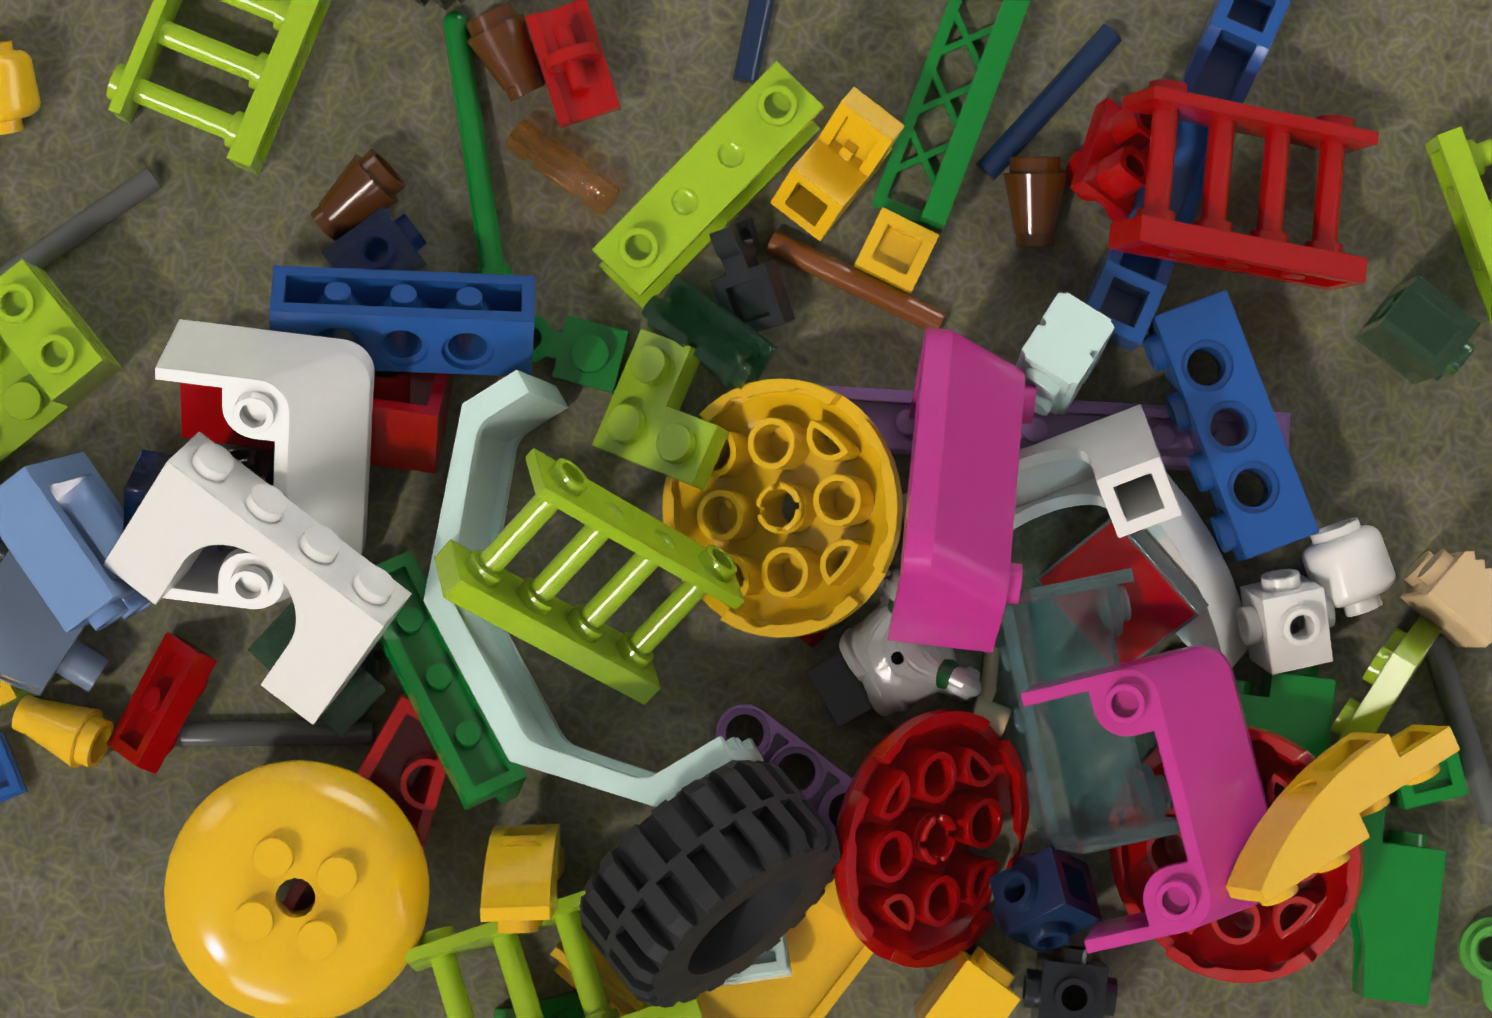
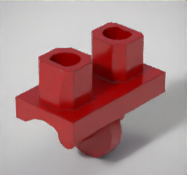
M575 0L556 9L525 16L560 128L621 110L587 0Z
M1107 97L1096 104L1083 148L1075 151L1069 157L1065 172H1067V181L1071 184L1070 188L1077 193L1078 197L1084 201L1095 200L1105 208L1108 218L1115 223L1130 217L1136 193L1146 185L1152 115L1123 110L1122 107Z

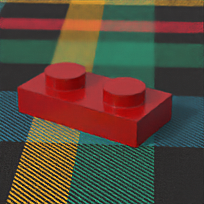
M167 631L106 744L136 767L157 774L166 755L176 745L179 731L195 701L205 691L209 675L217 660L192 643Z

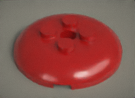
M939 709L919 714L895 727L871 750L861 763L848 786L838 814L835 834L839 841L840 862L833 868L836 891L842 912L854 934L870 951L878 957L901 966L925 968L945 963L957 957L961 950L964 952L969 949L995 921L993 914L988 911L992 895V888L989 887V878L995 875L999 862L970 853L969 847L984 849L996 841L1003 825V812L1011 814L1013 831L1019 839V850L1016 855L1009 859L1006 869L1010 868L1013 861L1019 858L1029 821V796L1022 763L1012 743L1001 739L994 729L989 726L991 721L974 713L956 709Z
M1247 725L1268 808H1270L1275 799L1293 779L1316 758L1293 741L1279 734ZM1158 747L1141 763L1134 774L1130 775L1126 780L1116 801L1111 818L1109 833L1111 869L1119 896L1129 915L1145 912L1143 904L1144 888L1154 872L1166 865L1187 861ZM1361 843L1348 851L1350 859L1338 868L1324 873H1313L1297 884L1298 892L1284 902L1272 906H1263L1259 903L1193 930L1156 938L1155 940L1167 950L1164 955L1175 963L1192 972L1220 981L1257 983L1271 981L1292 974L1313 962L1329 949L1349 923L1362 887L1364 873L1363 845Z

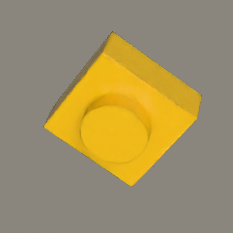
M882 207L854 267L911 295L939 234Z

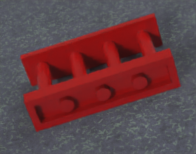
M1170 79L1152 80L1149 82L1148 88L1123 96V110L1152 115L1144 206L1136 210V217L1110 224L1109 250L1330 291L1366 283L1368 258L1344 254L1343 244L1338 243L1337 238L1345 154L1378 145L1379 132L1354 127L1355 120L1348 116L1328 114L1317 116L1314 119L1187 92L1188 84ZM1178 121L1209 127L1200 219L1193 221V224L1175 221L1176 213L1170 210ZM1234 133L1264 138L1256 230L1250 231L1249 235L1232 232L1233 224L1226 221ZM1290 144L1319 150L1311 241L1304 243V246L1288 243V234L1282 232Z

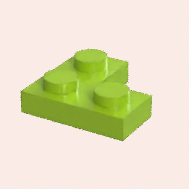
M641 329L592 446L705 491L729 431L679 411L703 353L688 345Z
M1422 616L1417 619L1408 633L1396 627L1362 677L1363 680L1373 685L1363 702L1360 703L1351 697L1330 730L1341 736L1339 740L1351 732H1377L1392 706L1442 631L1440 627Z

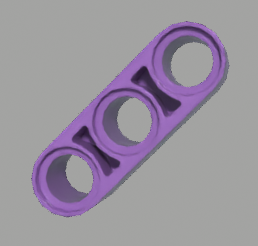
M743 703L727 709L718 721L716 738L721 736L727 741L726 727L729 721L735 716L748 714L756 717L763 727V738L760 744L756 746L764 760L763 762L778 766L785 756L793 753L803 754L812 761L814 776L809 784L799 790L835 832L836 824L829 817V806L837 795L847 791L852 777L763 709L753 704Z

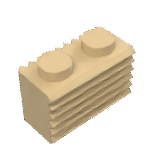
M1441 549L1435 555L1429 550L1426 551L1404 575L1403 579L1410 586L1400 598L1422 617L1442 629L1440 633L1445 635L1456 647L1486 648L1492 642V568L1485 569V559L1475 560V551L1448 553L1445 549Z

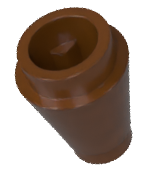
M511 2L498 6L465 23L472 37L467 40L468 44L502 90L506 92L510 102L544 86L539 75L540 71L524 13L517 15Z
M370 149L363 157L354 155L338 179L319 202V206L311 212V216L326 235L334 241H338L344 234H348L398 203L397 194L406 187V184L382 155L374 149Z
M1010 157V173H1003L1014 234H1016V246H1054V233H1056L1067 172H1061V157Z

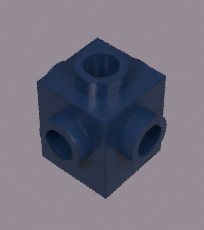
M1052 846L1038 853L1020 856L1013 861L1010 868L989 878L995 901L993 916L1003 936L1036 951L1058 949L1068 943L1070 936L1102 920L1088 864Z

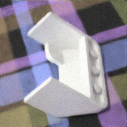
M179 319L155 367V379L221 387L222 411L231 428L248 438L275 441L273 486L321 525L334 531L342 541L362 555L367 535L374 392V364L367 351L360 345L345 339ZM210 545L203 548L188 573L163 598L247 609H262L288 599L291 595L279 575L259 557L240 548L229 552H219L217 545Z

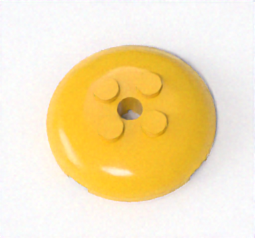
M766 379L745 384L725 393L699 414L702 420L729 431L705 491L666 476L662 502L663 523L704 547L708 545L719 547L734 561L737 567L735 575L745 602L735 610L709 594L702 598L712 610L721 616V621L750 634L774 638L798 637L828 629L849 617L870 598L885 577L894 558L902 527L903 502L900 478L892 453L879 429L857 405L843 395L822 385L796 379ZM788 494L793 497L795 503H799V509L795 510L794 517L790 523L785 520L782 513V503Z
M287 760L258 766L234 777L210 793L185 822L174 843L168 861L164 886L168 927L176 949L189 971L216 998L226 1005L256 1018H335L360 1008L374 999L400 975L407 965L405 956L411 948L418 946L425 927L430 896L429 873L423 847L415 830L398 804L380 787L351 770L329 763L309 760ZM292 878L303 879L314 889L315 901L306 909L291 911L279 898V886Z

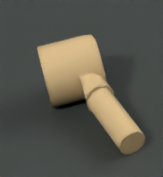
M994 647L992 653L984 652L981 692L978 694L972 710L974 714L991 721L989 726L1001 737L1007 725L1011 709L992 702L997 690L1000 648Z

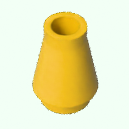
M30 694L21 699L12 718V728L27 735L73 769L79 768L82 765L90 769L95 768L104 758L109 748L106 743L114 730L113 722L103 718V713L100 709L44 700Z

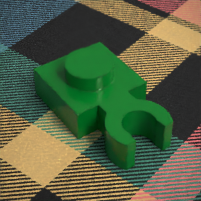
M535 315L534 328L541 333V343L533 350L532 364L539 363L546 358L556 360L552 378L614 394L629 331L567 315L563 333L553 331L545 319Z

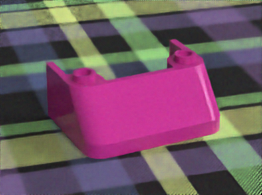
M926 327L909 412V419H915L901 568L887 640L992 653L1006 603L1018 604L1021 591L1023 567L1022 564L1011 563L1021 426L1022 424H1032L1036 401V386L1025 384L1024 370L953 330Z
M1193 645L1036 683L1021 693L1023 706L1025 707L1088 691L1094 714L1098 722L1107 731L1125 737L1154 731L1184 844L1187 861L1161 867L1149 878L1143 893L1145 912L1097 922L1084 940L1087 954L1187 932L1260 903L1231 898L1226 889V884L1239 854L1256 825L1269 808L1234 673L1229 660L1222 652L1207 645Z

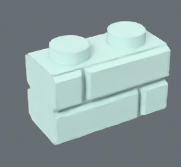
M1068 292L1066 294H1057L1042 317L1040 325L1036 326L1023 346L1016 364L1018 368L1025 371V384L1036 386L1034 412L1043 416H1047L1049 411L1055 415H1064L1080 391L1082 384L1086 382L1100 360L1115 328L1110 318Z

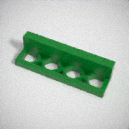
M962 0L948 1L902 124L905 127L894 143L871 207L878 210L884 207L918 225L942 233L1031 0H998L1002 4L994 24L969 35L959 14ZM955 23L961 39L946 45L952 26ZM989 36L980 59L973 43ZM966 47L976 69L972 83L947 94L936 71L940 58ZM933 82L939 98L923 104L930 84ZM967 94L959 117H957L950 101ZM943 105L954 128L950 141L924 152L914 130L919 115ZM910 139L917 156L901 163ZM945 153L935 177L928 160ZM920 163L931 185V191L923 211L888 198L896 174Z
M409 550L375 565L385 570L393 580L412 593L379 641L465 810H468L493 797H497L500 805L517 798L527 775L522 765L508 760L423 600L427 581L412 551Z

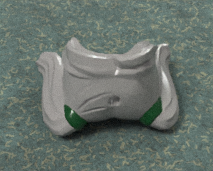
M894 564L890 565L885 577L878 586L881 604L863 621L856 624L854 628L847 629L840 638L839 648L847 665L856 678L863 683L874 710L884 717L895 712H906L915 703L933 696L937 692L959 702H971L972 698L978 696L981 692L980 672L977 669H973L972 666L960 667L959 663L956 662L953 648L887 640L901 568ZM894 652H901L903 654L904 660L901 664H894L892 662L891 656Z

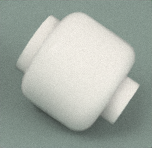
M1356 517L1320 528L1319 533L1310 536L1312 543L1303 550L1301 555L1302 562L1308 578L1324 587L1325 597L1333 603L1334 609L1343 607L1346 617H1353L1383 605L1380 594L1394 584L1396 574L1383 538L1377 528L1370 525H1360Z

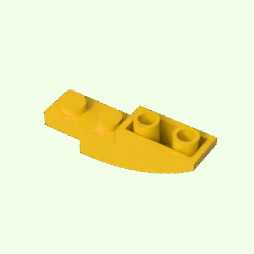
M1412 724L1392 737L1384 733L1351 732L1325 750L1293 779L1256 825L1239 854L1226 884L1230 897L1260 902L1263 906L1276 905L1294 896L1299 890L1297 884L1313 873L1328 872L1346 863L1350 859L1348 851L1370 838L1361 817L1373 814L1386 807L1390 803L1388 795L1402 786L1415 785L1434 777L1440 771L1439 763L1460 750L1451 727Z
M560 824L497 825L493 828L489 838L484 865L480 905L481 922L497 921L498 933L515 934L539 931V925H543V920L551 919L558 908L557 881L565 871L564 846L560 844Z

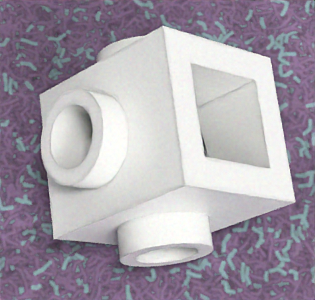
M1295 569L1269 571L1261 575V582L1240 586L1243 607L1238 608L1236 611V623L1242 642L1248 646L1249 659L1272 675L1333 662L1329 628L1335 625V609L1333 603L1325 597L1323 586L1301 575Z

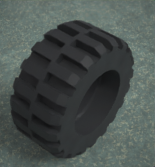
M744 760L738 761L733 768L723 766L711 771L709 777L701 781L696 779L681 788V793L669 801L664 800L651 810L652 814L640 825L635 824L622 837L623 841L615 850H610L600 862L601 868L598 873L590 876L585 886L586 894L581 896L580 900L582 929L637 1000L655 1007H673L678 1001L687 1003L697 999L700 993L706 990L711 992L723 985L726 979L735 973L740 974L753 964L752 961L765 951L769 952L781 941L780 938L788 930L795 928L806 917V911L812 905L817 904L824 895L826 884L833 881V867L840 862L837 835L779 766L759 760L756 762Z

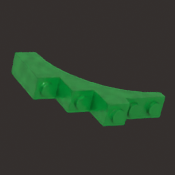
M1320 665L1273 675L1263 671L1260 696L1252 695V682L1235 681L1248 726L1279 734L1293 741L1317 758L1329 748L1337 680L1318 678ZM1386 806L1378 812L1361 817L1370 838L1362 842L1364 854L1362 887L1356 908L1350 919L1353 935L1352 991L1363 998L1429 1006L1447 851L1427 846L1429 834L1390 829L1388 841H1383Z

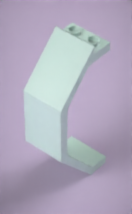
M515 370L462 404L423 600L508 760L653 807H657L664 800H671L681 793V788L696 779L701 781L709 777L711 771L723 766L733 768L738 761L744 760L764 761L752 738L741 742L739 737H732L725 741L723 737L719 736L658 773L572 744L566 739L509 633L443 598L434 557L450 539L474 552L475 550L484 551L504 529L514 463L520 441L530 431L568 408L557 386Z

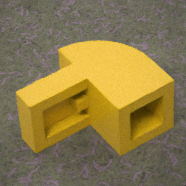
M853 87L840 102L817 140L791 168L770 203L817 240L821 241L885 161L893 149L892 145L905 125L857 88Z

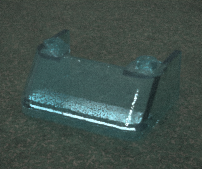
M1132 568L1022 589L1018 604L1006 603L995 646L998 647L999 666L1008 708L1011 709L1010 719L1016 748L1026 777L1032 825L1040 845L1045 848L1052 846L1057 850L1087 854L1180 833L1177 817L1165 816V813L1171 811V796L1164 776L1162 774L1154 775L1152 769L1147 764H1140L1135 736H1118L1102 727L1094 714L1088 691L1025 707L1021 698V693L1036 683L1119 664L1114 637L1122 634L1123 622L1130 621L1131 619L1130 600L1127 590L1122 583L1134 581Z

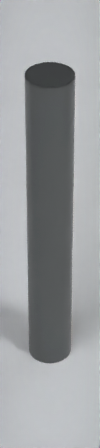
M148 167L144 168L0 266V276L21 259L40 269L45 268L161 189L162 186Z
M1441 635L1437 637L1425 658L1448 726L1451 727L1460 750L1458 754L1480 822L1481 824L1492 823V773L1446 636Z
M374 719L317 720L313 725L307 720L185 721L181 727L180 737L182 747L372 745L374 741Z

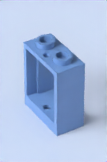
M84 452L24 466L0 485V537L66 633L89 624L92 625L95 631H99L120 617L126 621L153 604L103 565L131 519Z

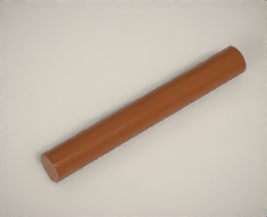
M777 229L766 248V253L924 330L926 327L939 329L947 313Z

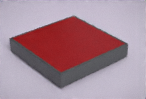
M1111 518L1104 521L1035 578L1109 665L1144 657L1197 618L1209 606L1206 600L1143 529L1118 538Z

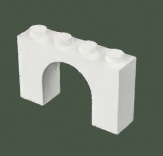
M1141 404L1021 449L1019 451L1013 530L1034 518L1052 511L1080 505L1105 507L1108 510L1118 538L1182 515ZM908 493L902 494L904 526Z
M200 431L166 462L103 564L156 605L188 573L206 546H234L248 551L266 562L279 575L289 590L295 607L296 626L289 645L268 673L261 686L312 725L342 692L412 594L393 580L385 570L372 564L342 541L334 531L321 525L287 499L279 489L266 483L232 457L224 447L215 444Z

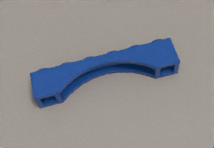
M1215 0L1180 80L1188 84L1187 92L1243 104L1272 45L1291 0ZM1178 121L1170 210L1176 213L1175 221L1190 224L1203 194L1209 127ZM1145 186L1137 191L1129 218L1136 217V210L1143 208ZM1107 248L1084 303L1111 319V323L1115 328L1108 340L1109 343L1130 352L1142 345L1167 287L1175 264L1174 261L1109 250Z

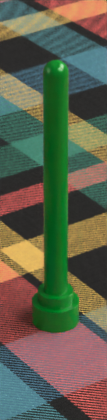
M454 10L445 15L443 29L480 267L474 274L513 275L512 267L505 266L473 52L467 42L470 39V33L465 25L468 20L465 14Z

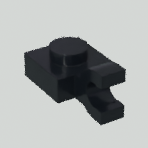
M751 218L710 233L713 247L721 259L726 273L710 281L730 339H738L794 320L795 316L776 260L771 259L758 263L756 256L759 251V239L753 219Z

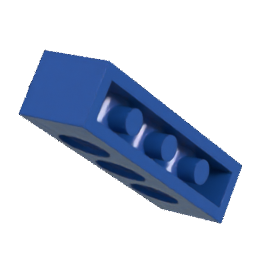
M274 265L269 308L270 330L352 341L363 347L370 355L374 364V371L507 376L515 370H519L532 376L535 276Z
M1227 289L1154 316L1148 328L1149 334L1145 335L1142 342L1154 372L1164 370L1172 394L1165 396L1166 407L1177 432L1186 430L1195 454L1188 456L1189 468L1199 491L1202 493L1209 490L1218 512L1217 515L1210 518L1211 525L1222 551L1226 553L1232 550L1236 561L1247 560L1319 533L1318 526ZM1203 352L1215 360L1218 367V375L1212 385H1200L1189 376L1187 362L1192 353ZM1216 412H1228L1238 420L1241 434L1235 445L1224 446L1213 438L1210 423ZM1242 471L1254 473L1263 484L1262 499L1254 507L1243 505L1234 494V481Z

